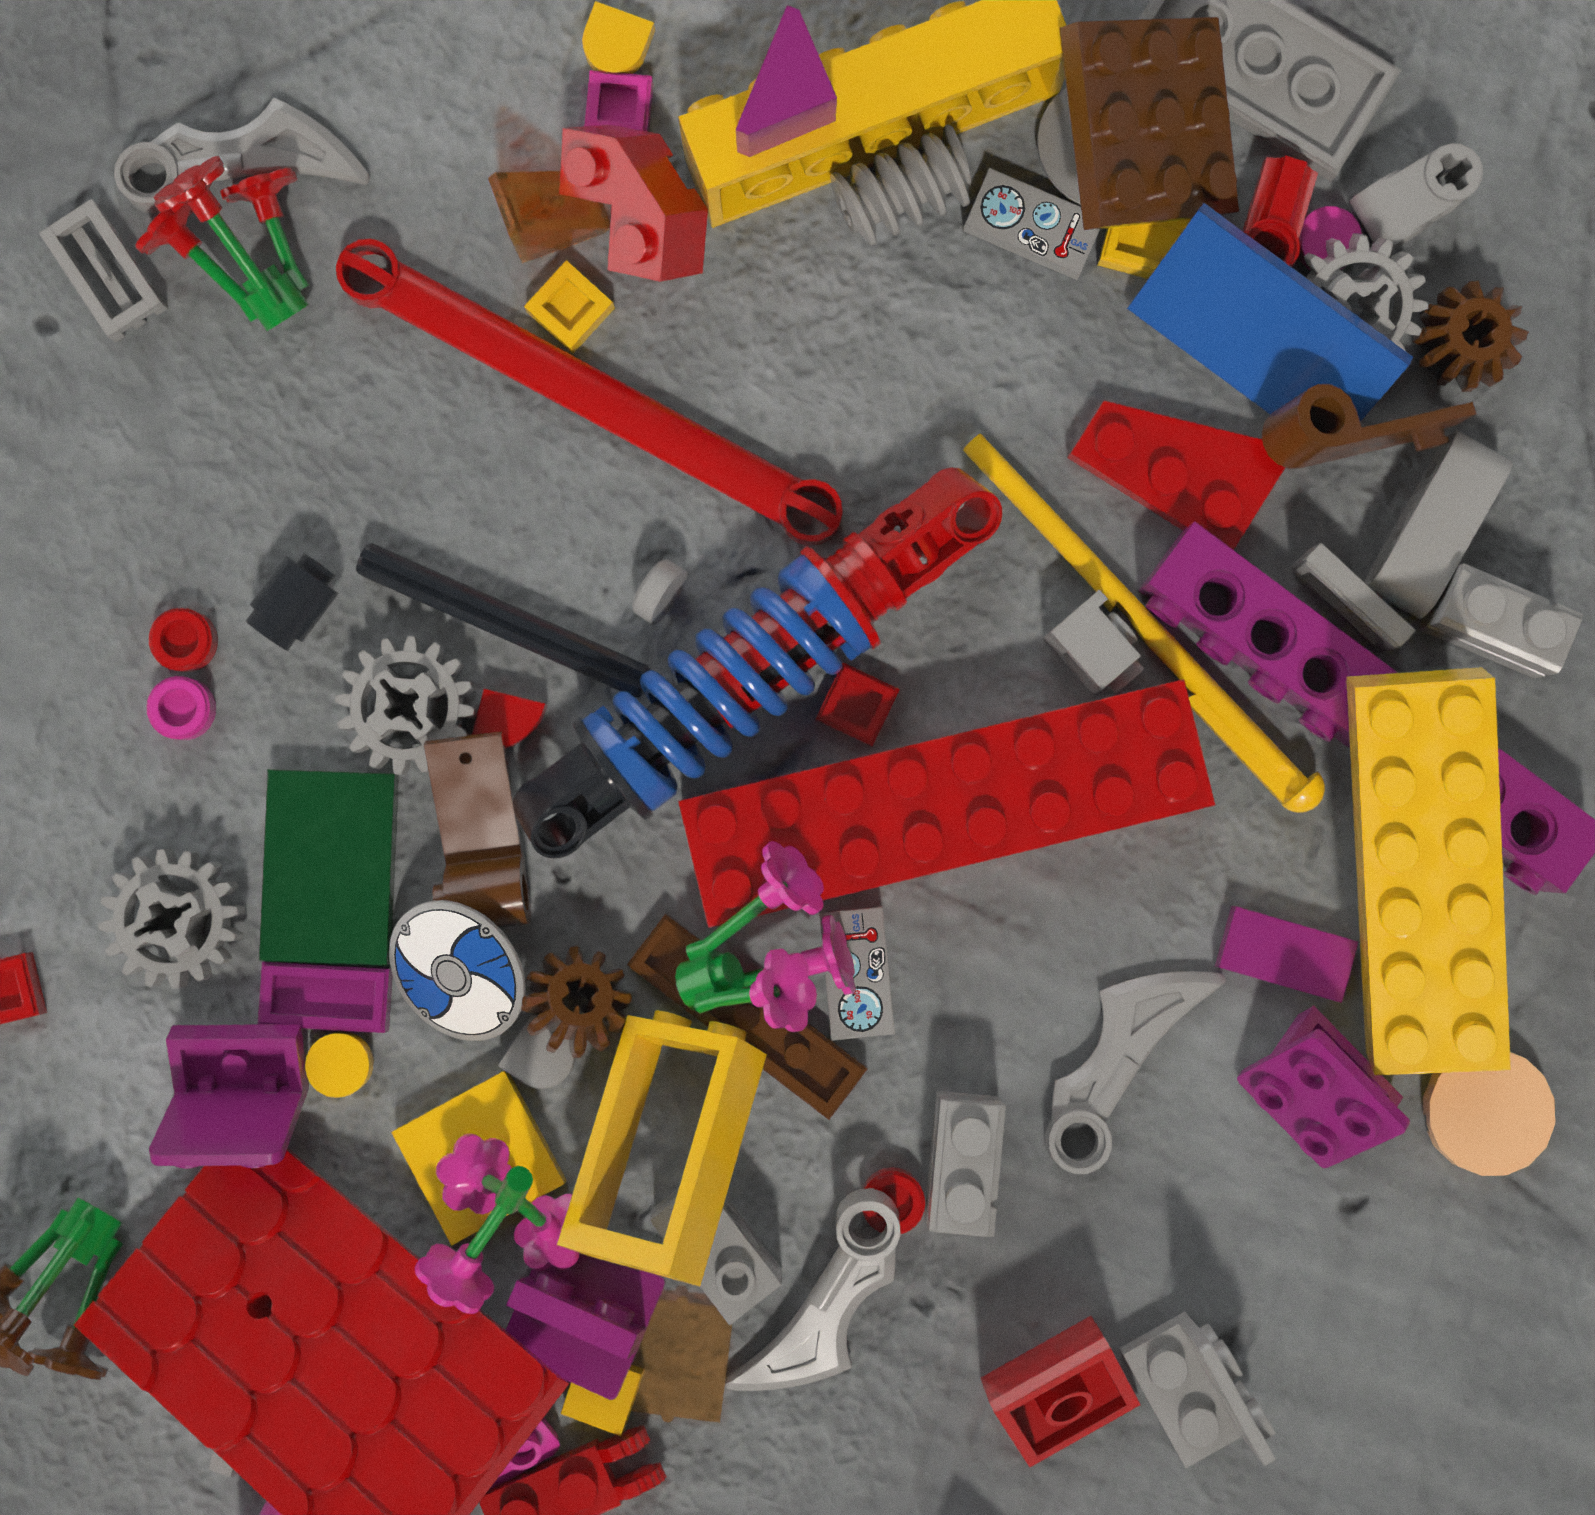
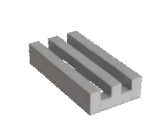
M92 198L39 232L106 336L115 343L126 336L124 331L133 326L138 329L147 323L144 318L153 312L159 315L168 309L102 208ZM90 220L143 298L136 304L83 225ZM69 234L73 235L122 309V313L113 317L62 240Z

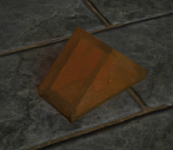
M560 171L494 172L488 177L509 237L522 264L605 234L610 230V220L603 203L559 194Z

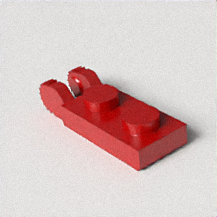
M644 1425L628 1429L621 1436L615 1435L602 1442H599L598 1438L530 1468L512 1480L487 1491L479 1504L484 1515H601L620 1506L622 1500L632 1499L643 1492L655 1488L662 1481H665L667 1476L661 1463L656 1462L644 1465L633 1472L615 1479L609 1463L635 1454L650 1441Z

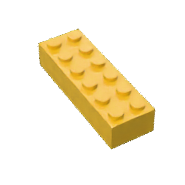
M981 0L966 6L964 1H956L936 10L930 16L929 21L908 29L902 24L884 28L870 38L869 44L845 52L843 48H833L820 53L819 57L837 96L836 121L751 157L737 152L736 127L756 79L749 84L748 90L724 99L723 95L716 94L694 102L688 108V113L678 116L685 161L697 192L708 208L707 217L711 228L831 183V173H840L844 178L850 176V168L857 162L865 164L867 168L873 167L874 157L881 152L887 153L894 159L896 158L898 146L904 142L912 144L917 150L920 146V138L928 132L934 133L942 140L943 129L947 124L953 127L956 134L1055 97L1060 93L1065 79L1060 27L1066 26V22L1057 0Z
M1482 667L1346 677L1365 1050L1374 1075L1511 1070L1495 677Z

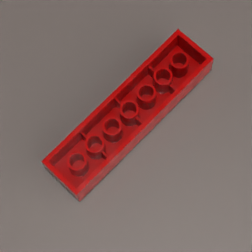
M1184 679L678 801L708 928L722 925L759 896L758 889L767 882L761 869L762 864L765 862L762 849L772 841L777 842L783 848L792 846L804 856L808 867L820 877L824 886V891L820 896L822 900H827L1216 806ZM783 902L776 909L766 908L758 916L789 909V907Z

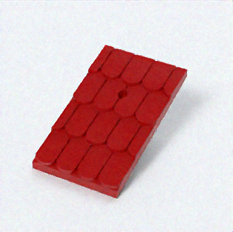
M287 1148L282 1161L259 1168H246L241 1165L204 1166L186 1187V1192L183 1196L177 1198L141 1242L142 1246L139 1249H135L98 1294L99 1298L89 1305L74 1324L84 1336L141 1390L148 1392L204 1446L212 1449L281 1515H470L569 1385L565 1379L481 1309L474 1314H467L460 1311L455 1305L444 1307L435 1303L428 1295V1285L416 1276L415 1266L420 1258L289 1148Z

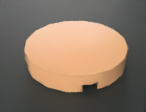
M1510 1052L1511 1070L1433 1073L1423 1096V1115L1426 1116V1125L1429 1130L1427 1133L1433 1146L1452 1164L1481 1176H1504L1529 1166L1546 1149L1555 1126V1099L1545 1076L1526 1058Z

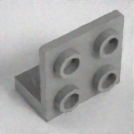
M1184 1311L1119 1348L1185 1468L1241 1437L1264 1467L1276 1460L1265 1441L1275 1435V1431L1261 1406L1254 1397L1251 1398L1240 1380L1233 1383V1380L1243 1374L1230 1350L1222 1339H1218L1209 1323L1199 1328Z

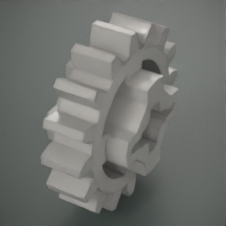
M1353 233L1348 249L1345 248L1340 240L1331 238L1326 240L1328 255L1326 258L1322 259L1310 253L1303 257L1306 265L1311 270L1306 277L1309 281L1350 311L1352 308L1347 299L1353 293L1360 295L1358 303L1363 311L1358 317L1404 351L1405 348L1399 341L1403 334L1420 335L1422 329L1410 320L1412 312H1421L1428 309V302L1413 297V290L1423 285L1426 280L1423 275L1417 273L1405 274L1404 271L1414 259L1409 253L1400 251L1390 257L1392 241L1379 237L1369 250L1367 236ZM1359 262L1375 265L1372 269L1366 268L1359 276H1349L1340 270V268ZM1394 295L1393 312L1389 319L1390 298Z
M414 636L407 637L403 651H399L394 641L386 638L381 640L382 656L377 658L364 650L358 654L361 663L365 667L360 674L344 670L342 677L353 685L351 694H341L335 697L336 703L350 708V716L344 717L337 722L338 728L347 731L356 730L358 736L352 741L349 748L355 753H361L371 748L373 752L370 756L369 766L381 769L392 758L394 774L407 776L411 761H415L422 773H429L424 750L425 741L471 735L466 729L461 727L462 719L477 717L478 710L464 705L463 697L476 691V687L470 681L458 682L456 680V677L461 673L465 665L458 659H453L443 665L441 661L444 657L445 648L435 642L427 649L425 654H422L420 639ZM405 664H416L427 667L430 670L426 673L422 672L415 679H405L396 673L393 668ZM373 687L376 691L375 712L368 717L367 701L370 690ZM394 689L413 697L419 696L414 702L413 707L417 712V719L422 724L407 717L396 716L402 706L397 699L399 695ZM447 695L448 712L442 726L437 720L439 701ZM404 732L411 733L422 745L415 748L399 749L385 742L389 738L394 739L398 734Z
M173 849L157 850L156 865L147 856L135 857L132 859V864L136 875L115 873L112 880L121 889L119 896L102 897L100 901L106 908L114 910L113 919L105 920L98 924L100 931L114 932L117 939L105 950L107 955L125 953L128 959L123 966L122 973L128 976L137 974L145 969V986L149 987L161 985L166 975L172 989L188 986L189 972L198 982L211 978L213 976L212 969L208 961L219 965L229 963L232 956L223 947L225 941L242 940L244 935L237 928L231 927V918L246 913L245 906L230 905L227 898L239 887L236 881L218 883L216 878L222 869V865L219 862H209L198 868L200 853L196 851H184L178 863ZM175 875L186 878L196 884L199 889L192 892L181 891L176 882L169 881L167 876ZM139 899L140 907L134 922V910ZM191 906V908L181 913L182 917L174 922V929L154 931L155 928L164 924L163 920L171 915L170 908ZM212 913L211 929L206 939L204 929L208 916ZM154 944L165 947L169 956L176 957L178 961L159 958L149 952L146 947Z

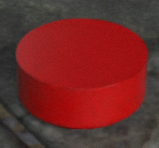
M173 608L162 613L153 622L149 632V647L154 658L162 666L178 672H194L205 667L213 659L218 647V635L213 623L205 615L188 608Z
M889 1167L876 1171L867 1179L862 1189L872 1188L884 1192L894 1201L899 1212L900 1234L912 1230L919 1223L925 1210V1197L920 1183L911 1173L901 1168ZM862 1211L869 1225L882 1233L887 1224L884 1217L874 1211Z

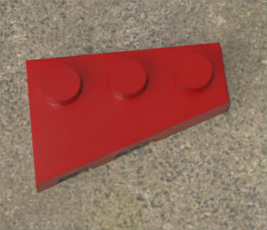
M1105 400L1067 457L1182 531L1195 521L1232 550L1239 543L1286 468L1278 465L1268 456L1262 439Z

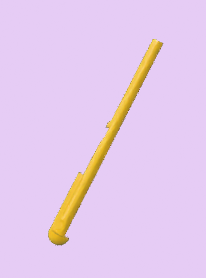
M981 433L974 437L964 447L963 451L1088 584L1096 592L1100 589L1108 598L1103 603L1106 609L1111 612L1116 605L1129 619L1145 644L1179 680H1185L1186 687L1194 694L1189 697L1191 708L1271 792L1284 808L1292 812L1303 813L1318 806L1325 792V784L1321 774L1317 771L1307 778Z

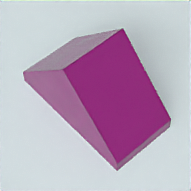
M788 5L782 15L736 127L737 152L748 157L836 121L837 96L800 10Z

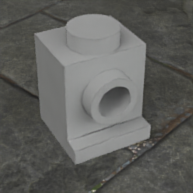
M1100 589L1043 638L1092 694L1103 690L1107 685L1114 693H1117L1141 673L1144 667L1137 660L1141 655L1132 646L1137 641V638L1130 627L1114 612H1111L1106 617L1098 608L1108 599Z

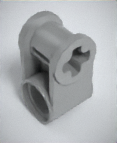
M1450 143L1439 147L1403 170H1396L1381 178L1354 196L1349 203L1372 242L1374 243L1379 237L1393 242L1392 250L1426 230L1433 222L1452 212L1462 201L1473 194L1482 181L1483 166L1480 157L1473 149L1463 144ZM1449 175L1454 184L1449 183L1441 186L1437 182L1436 176L1441 178Z

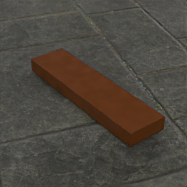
M666 913L627 963V966L707 1027L709 1022L714 1021L732 1025L746 1031L745 1042L767 1054L763 1070L830 1120L868 1070L867 1066L833 1040L831 1041L829 1037L809 1022L803 1030L798 1032H790L785 1027L772 1028L765 1020L763 1007H756L753 1003L722 1006L703 1013L691 1010L679 995L675 975L679 964L689 960L686 946L701 939Z

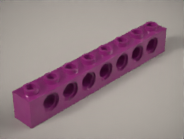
M1195 521L1181 532L1138 590L1150 599L1145 606L1153 615L1175 628L1181 622L1201 637L1196 644L1205 654L1226 666L1232 660L1252 675L1247 682L1256 692L1277 704L1282 699L1287 701L1303 713L1299 718V722L1311 733L1327 742H1331L1335 737L1350 748L1346 677L1398 673ZM1203 584L1216 585L1224 592L1227 606L1222 616L1211 615L1201 606L1199 592ZM1256 621L1269 624L1276 632L1277 645L1272 654L1260 652L1252 643L1251 630ZM1309 659L1320 662L1327 671V685L1321 693L1312 691L1304 682L1303 668ZM1498 747L1502 862L1508 866L1503 874L1512 883L1533 895H1537L1539 891L1566 893L1595 854V819ZM1519 812L1527 817L1531 827L1529 838L1521 846L1513 839L1510 830L1511 822Z

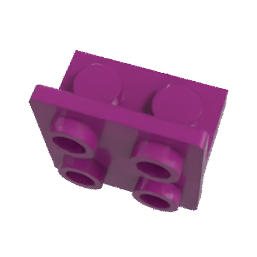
M1315 1006L1306 1009L1296 1016L1270 1055L1245 1067L1237 1077L1238 1083L1254 1098L1256 1103L1267 1111L1299 1144L1300 1148L1322 1168L1331 1167L1404 1134L1410 1124L1409 1118L1398 1108L1403 1096L1382 1075H1374L1370 1062Z
M579 1253L577 1262L568 1269L560 1270L551 1265L543 1271L531 1270L529 1276L516 1281L506 1306L514 1309L506 1331L563 1379L604 1398L613 1400L620 1393L666 1285V1279L663 1276Z

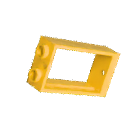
M656 1010L652 1020L627 1015L557 1245L590 1257L700 1287L767 1054L745 1042L747 1032L732 1025L711 1021L707 1031L690 1028L691 1020L665 1011ZM662 1045L717 1056V1060L663 1244L610 1231L607 1228Z

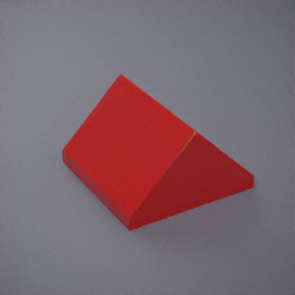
M1092 1316L1083 1319L981 1377L989 1404L1029 1467L1036 1465L1141 1405L1112 1349Z

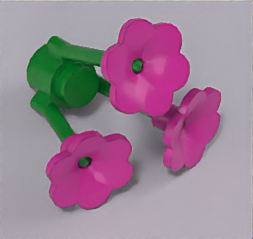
M772 841L762 849L765 862L762 864L761 869L767 882L758 889L759 896L706 938L686 946L689 960L680 963L676 968V986L683 1002L691 1010L698 1013L722 1006L753 1003L756 1007H763L765 1020L772 1028L785 1027L790 1032H798L807 1026L808 1010L815 1006L817 999L816 987L808 976L828 971L832 975L837 988L842 989L845 995L855 993L853 959L847 947L843 927L839 921H835L833 915L822 918V946L801 951V954H788L781 948L770 950L766 954L763 968L743 973L740 962L732 953L726 952L723 954L715 950L768 907L776 909L784 902L794 911L803 909L811 915H815L823 909L824 903L820 894L824 891V886L820 877L808 867L804 856L792 846L783 848L777 842Z

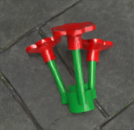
M214 156L201 165H195L185 170L171 184L155 194L154 205L161 213L149 224L147 232L139 238L135 248L140 253L145 252L147 255H150L161 245L169 244L184 259L191 257L239 304L250 322L258 318L267 332L309 305L300 292L309 284L296 265L281 225L280 218L284 214L277 198V193L284 186L297 181L298 178L295 171H292L291 168H283L269 174L263 173L248 177L238 184L231 185L220 191L222 199L226 200L227 203L238 201L252 203L259 223H266L284 274L281 275L275 264L261 272L219 212L222 210V206L209 189L212 182L225 171L221 158ZM193 212L200 222L207 221L249 279L242 284L247 292L200 247L202 241L186 226L187 220Z

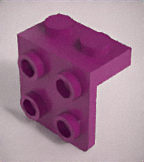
M301 1024L172 1025L165 1040L174 1095L149 1146L151 1163L156 1166H176L183 1169L198 1166L229 1165L259 1168L282 1161L309 1090L305 1070L306 1060Z

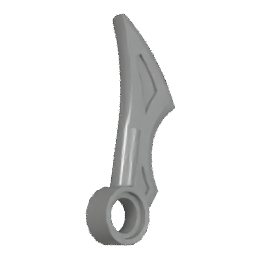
M276 98L272 99L257 118L236 130L221 133L203 132L181 123H176L151 142H140L129 146L119 155L114 169V178L118 189L135 208L145 213H161L154 205L155 194L171 184L185 170L195 165H201L214 156L221 158L225 171L213 182L250 177L263 173L269 174L283 168H291L296 174L323 176L367 185L370 180L369 174L363 165L328 129L302 111ZM149 163H157L164 166L166 180L159 190L152 193H142L135 189L134 176L139 168Z
M1197 971L1158 973L1130 979L1099 991L1103 1022L1098 1044L1091 1056L1079 1068L1054 1081L1051 1120L1045 1131V1147L1050 1158L1058 1166L1073 1174H1089L1100 1169L1108 1160L1112 1150V1135L1105 1122L1159 1040L1189 1010L1225 984L1226 978L1221 973ZM1073 1123L1088 1124L1095 1134L1096 1144L1093 1151L1081 1159L1068 1157L1061 1147L1062 1133Z
M872 1188L858 1189L849 1193L839 1203L835 1216L836 1236L840 1246L791 1321L758 1354L726 1377L725 1386L727 1389L735 1391H762L791 1388L816 1382L852 1368L847 1348V1330L851 1317L868 1295L894 1282L895 1248L900 1238V1220L898 1209L888 1195ZM862 1211H874L884 1217L887 1224L879 1236L872 1239H863L857 1237L849 1227L851 1219Z

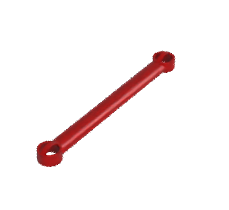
M371 238L358 239L347 245L339 254L336 264L337 280L348 297L358 305L370 309L382 308L775 521L782 525L785 533L796 543L805 546L821 545L831 540L839 530L843 516L842 501L836 490L826 482L816 479H800L400 262L392 249L381 241ZM371 254L383 256L392 265V275L362 258V256ZM351 267L382 284L384 288L374 294L356 292L351 283H349ZM802 492L822 494L829 500L832 507L835 508L836 516L798 494ZM788 506L809 514L825 524L828 530L819 535L799 533L787 519L786 511Z

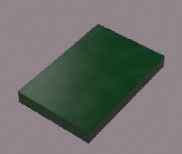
M267 769L259 961L390 964L389 945L393 925L399 775Z

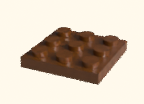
M1219 17L1078 21L1060 27L1084 230L1192 219L1204 203L1221 216L1239 212Z

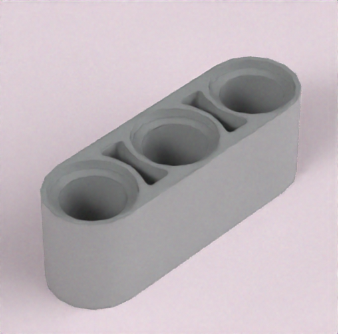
M1458 430L1449 434L1450 443L1440 446L1364 581L1380 598L1419 620L1431 611L1442 595L1512 468L1511 460Z

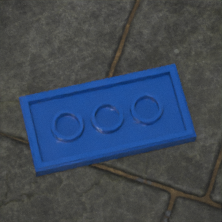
M1205 203L1196 212L1127 308L1269 414L1317 384H1331L1342 389L1351 398L1361 422L1406 370L1413 359V356Z

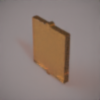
M684 1295L679 1296L676 1301L659 1299L632 1362V1366L644 1369V1373L631 1411L661 1415L664 1422H671L674 1417L720 1423L732 1324L729 1326L715 1306L689 1303L688 1298Z

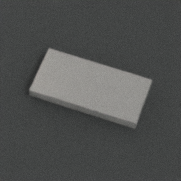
M1150 0L1139 19L1219 17L1230 121L1289 157L1306 161L1312 170L1318 172L1320 176L1330 182L1340 171L1401 72V69L1288 0Z

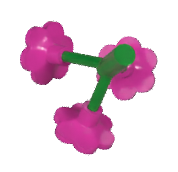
M465 1134L456 1141L453 1153L447 1154L439 1160L436 1166V1175L440 1182L445 1185L442 1192L445 1204L457 1211L469 1208L477 1214H486L490 1211L491 1213L470 1244L461 1245L457 1252L443 1244L432 1245L426 1256L419 1259L415 1266L416 1276L428 1285V1295L435 1303L444 1307L455 1305L460 1311L467 1314L478 1312L484 1301L489 1299L494 1292L493 1281L482 1272L481 1263L484 1259L482 1250L507 1214H512L518 1210L526 1217L516 1226L514 1240L516 1244L524 1249V1262L532 1270L543 1271L551 1265L557 1269L565 1270L572 1267L579 1258V1252L557 1245L572 1194H564L556 1199L543 1195L531 1203L525 1197L533 1183L532 1173L523 1166L512 1168L507 1164L509 1148L503 1141L497 1138H489L484 1141L475 1134Z

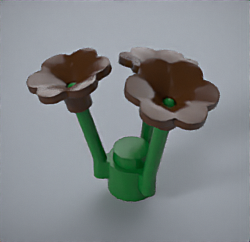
M77 1198L68 1212L63 1209L60 1210L50 1227L12 1266L6 1263L0 1269V1367L11 1368L21 1375L29 1376L34 1369L32 1363L45 1365L46 1368L71 1375L77 1374L89 1379L101 1380L102 1377H106L108 1368L94 1363L85 1354L90 1340L74 1324L67 1325L60 1346L55 1348H34V1350L26 1352L20 1347L18 1341L32 1323L28 1317L70 1258L87 1266L93 1256H97L75 1322L89 1305L99 1298L98 1294L102 1290L110 1265L123 1246V1243L113 1238L122 1224L119 1220L90 1203ZM53 1245L58 1251L17 1308L13 1309L10 1305L9 1297L25 1281L22 1275Z

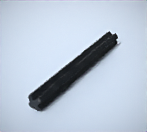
M367 544L358 558L356 571L359 575L619 691L629 692L634 697H640L644 692L640 684V678L643 673L651 670L644 663L376 544Z

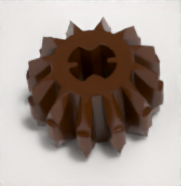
M1479 280L1469 281L1462 287L1461 292L1449 286L1437 295V304H1428V309L1420 312L1419 319L1426 327L1422 328L1419 336H1413L1412 342L1419 346L1427 347L1430 351L1419 360V367L1429 368L1436 363L1441 368L1437 375V385L1446 386L1456 377L1461 392H1471L1478 387L1480 381L1486 386L1491 387L1503 380V369L1510 370L1519 364L1523 356L1514 346L1525 341L1529 331L1512 325V320L1521 314L1522 306L1511 305L1505 310L1500 304L1503 299L1504 287H1495L1484 296ZM1471 329L1476 335L1477 340L1468 344L1463 334Z
M572 946L567 952L565 963L559 956L551 952L542 961L545 973L540 971L529 972L525 984L534 993L522 998V1011L540 1014L527 1027V1031L531 1036L539 1035L546 1029L552 1033L546 1045L547 1051L555 1053L565 1039L569 1040L572 1057L581 1058L585 1053L587 1040L595 1049L603 1051L610 1045L607 1031L615 1033L623 1031L626 1019L617 1010L627 1008L632 1002V996L625 991L612 990L622 981L625 974L620 968L613 969L609 973L604 974L600 970L606 958L603 952H596L589 964L583 963L580 947ZM569 990L573 991V998H576L580 992L588 999L589 1002L584 1008L583 1014H579V1006H576L572 1012L563 1004Z

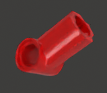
M1266 157L1260 169L1242 231L1292 267L1299 256V237L1318 172L1312 170L1306 161L1293 157Z

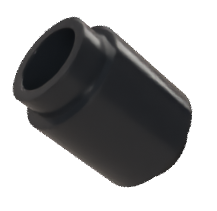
M305 553L298 562L285 556L250 603L254 610L246 619V622L264 637L284 650L289 651L296 640L303 642L339 594L329 586L336 575Z

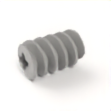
M947 124L944 127L942 141L934 133L928 132L923 134L920 138V153L910 143L904 142L900 144L896 154L897 164L887 153L881 152L876 154L873 161L874 175L865 164L860 162L853 164L850 168L851 185L840 173H831L830 180L833 193L850 231L853 233L859 232L868 244L873 246L877 244L876 224L880 222L886 226L893 236L900 234L899 214L905 212L918 227L923 225L922 205L927 202L940 217L946 215V194L952 193L963 207L969 205V185L971 184L969 166L960 140L951 125Z

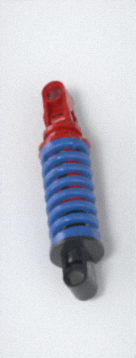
M951 467L937 472L927 483L903 501L882 512L874 523L859 534L852 532L842 540L843 548L835 551L833 556L830 555L825 559L808 546L801 550L800 556L781 569L778 574V585L781 595L778 596L766 587L756 588L750 595L753 616L750 617L739 608H730L723 614V626L727 633L725 637L722 638L711 629H702L696 634L695 642L700 654L696 659L684 650H674L668 656V666L678 683L675 687L656 671L650 670L643 673L640 678V684L651 704L647 708L629 692L620 691L614 695L612 700L613 706L624 724L618 730L610 724L614 721V718L604 705L584 719L580 717L574 721L572 725L581 743L537 777L524 783L517 791L513 800L514 813L535 851L544 857L553 859L568 856L629 808L644 820H649L654 816L653 812L677 793L678 784L669 766L670 762L687 777L699 778L705 772V762L696 745L698 741L713 755L720 758L727 757L732 752V740L723 722H726L731 729L734 727L742 735L753 737L760 730V722L754 712L762 706L770 714L781 716L788 708L787 701L782 693V690L788 685L801 695H809L814 691L815 682L808 670L816 664L830 675L837 674L842 669V661L835 651L837 648L840 647L848 659L852 661L868 649H875L879 646L881 642L874 626V622L878 620V617L884 616L889 609L895 612L900 610L907 604L906 599L921 587L935 581L950 565L978 544L988 540L997 531L1001 523L1002 506L999 499L960 468ZM965 502L964 506L958 511L960 506ZM895 526H899L901 532L894 530ZM919 558L927 559V563L922 564ZM555 814L552 818L543 821L548 816Z

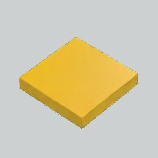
M505 1070L391 1132L451 1246L478 1232L491 1213L490 1211L486 1214H477L469 1208L457 1211L448 1207L443 1201L442 1192L445 1185L437 1178L436 1166L443 1156L453 1153L456 1141L463 1135L475 1134L484 1141L489 1138H497L503 1141L509 1148L507 1164L512 1168L523 1166L532 1173L533 1183L525 1197L530 1202L557 1189L567 1181L512 1076Z

